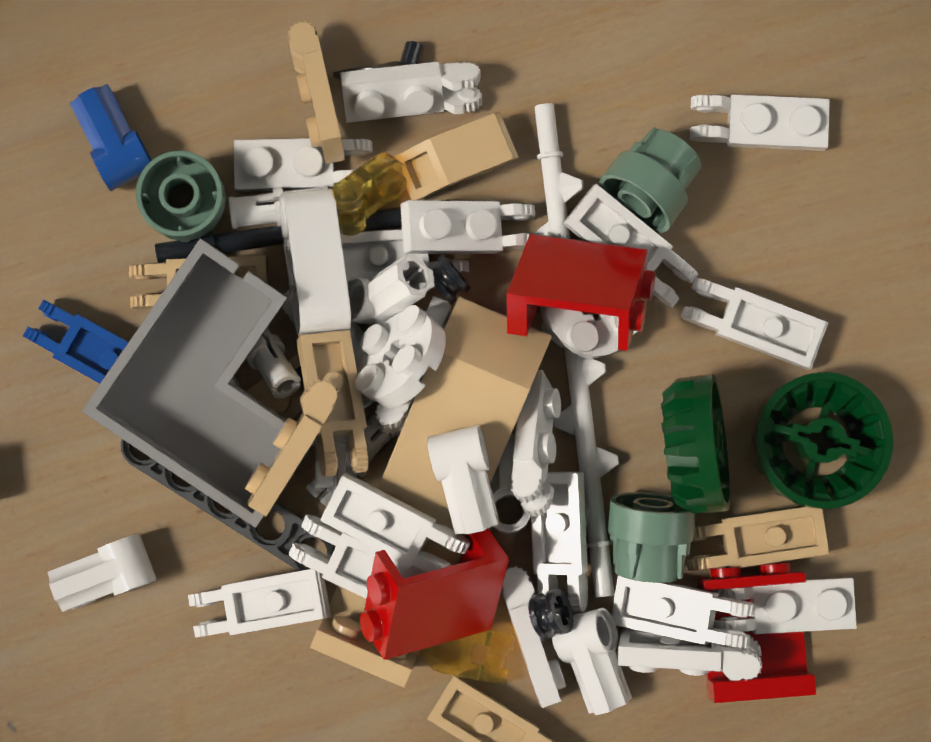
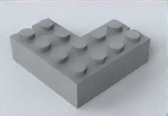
M199 239L81 412L256 528L264 515L248 506V500L252 493L245 490V486L261 462L270 466L280 448L273 445V442L287 419L230 380L287 297L250 271L246 273L243 279L235 274L240 267L238 263L203 239Z

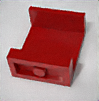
M530 234L507 291V334L527 337L538 306L619 317L618 350L628 351L633 332H642L646 316V301H651L654 293L656 274L655 271L647 270L648 250Z
M488 528L484 531L465 535V538L471 544L466 553H461L459 564L407 578L402 577L385 550L375 552L372 572L367 578L368 593L364 612L360 614V627L365 639L368 642H373L383 660L492 629L509 557Z
M790 562L760 565L761 574L741 575L740 567L710 568L711 578L698 579V587L704 591L805 583L806 577L805 572L791 571ZM745 599L741 601L751 602V599ZM716 611L715 620H720L722 617L737 616H733L730 613ZM744 631L754 641H758V645L761 647L762 668L761 673L757 674V678L737 681L730 680L722 671H710L706 674L708 699L714 703L816 695L815 675L807 671L804 631L765 634Z

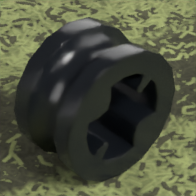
M442 254L438 257L439 263L436 267H427L433 270L435 288L449 303L453 304L457 301V293L461 290L468 292L471 286L454 264Z
M557 588L548 591L546 595L540 593L530 598L528 606L529 617L535 632L540 638L548 639L554 637L556 633L563 635L571 632L574 623L573 610L570 601L562 590Z

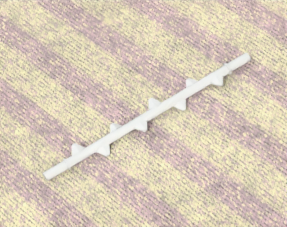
M539 104L534 106L540 149L537 159L541 161L548 222L533 233V235L570 239V231L563 225V222L568 217L566 203L584 189L583 180L562 172L560 158H563V152L559 151L554 104ZM542 324V331L547 333L544 325ZM565 347L571 405L560 413L558 419H554V427L575 435L579 471L584 472L587 548H589L595 597L613 596L615 592L609 545H612V542L608 540L600 477L619 463L618 455L596 447L589 386L607 372L606 364L595 359L579 357L577 355L580 354L573 353Z

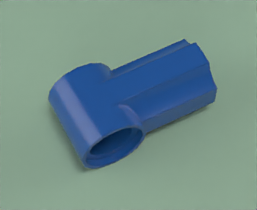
M106 84L100 87H93L79 94L75 100L70 102V105L93 149L90 152L91 157L108 189L113 191L139 178L143 169L152 160L136 130H131L114 92Z

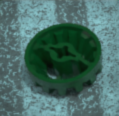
M817 372L800 376L778 387L758 411L755 431L752 433V445L755 447L757 469L765 476L775 493L799 506L832 509L852 504L869 494L879 484L888 469L893 452V431L889 416L877 396L865 385L851 377L830 372ZM808 408H821L818 419L806 422L803 425L796 423L787 425L793 416L800 411ZM829 410L844 421L850 438L847 437L845 429L839 422L828 418ZM823 429L824 438L831 441V444L841 447L822 449L817 453V444L801 436L820 433ZM783 442L794 445L797 454L807 462L804 473L798 471L788 461L783 449ZM839 457L846 459L844 464L835 472L820 477L813 476L816 464L829 463L837 460Z
M714 374L678 378L662 392L663 402L661 403L663 414L661 426L665 442L664 455H666L668 466L667 478L671 481V496L674 498L676 505L684 510L691 511L693 514L729 511L730 474L723 409L716 377Z

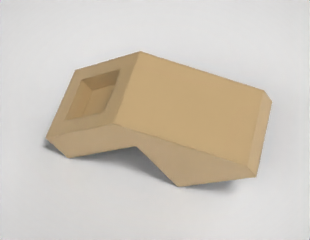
M500 111L431 137L394 156L411 200L425 199L453 184L484 175L518 158Z

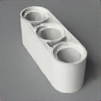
M320 189L280 193V221L293 318L297 334L350 330V300L333 190Z

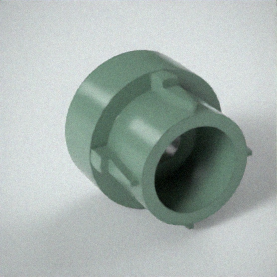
M653 127L640 142H635L629 151L621 152L600 178L599 186L656 233H664L669 230L687 206L688 196L685 190L700 172L702 165L699 156L684 140L673 133Z
M171 151L154 158L141 172L136 186V202L144 220L159 234L181 242H190L210 232L221 219L225 204H227L225 188L216 170L203 157L188 151ZM179 184L191 185L194 189L192 202L184 208L171 207L168 197L172 188Z
M629 492L612 496L610 500L608 533L610 534V540H613L615 573L626 579L648 583H667L682 579L685 558L690 554L691 542L694 540L696 514L676 505L671 495Z

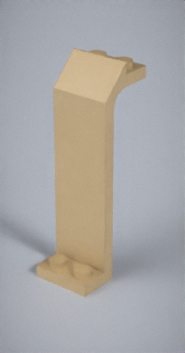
M458 297L444 328L446 345L442 360L436 371L428 366L422 379V383L426 386L415 396L378 486L379 490L436 519V524L447 526L452 530L454 528L442 481H437L432 469L427 444L428 436L479 425L486 444L489 459V470L486 471L489 483H491L552 338V335L530 327L527 337L507 334V316L462 297ZM429 538L422 549L423 552L444 559L451 565L457 564L461 554L453 552ZM337 586L329 605L331 617L322 620L310 648L405 688L420 650L383 660L373 642H368L365 639L360 627V614L364 612L366 598Z

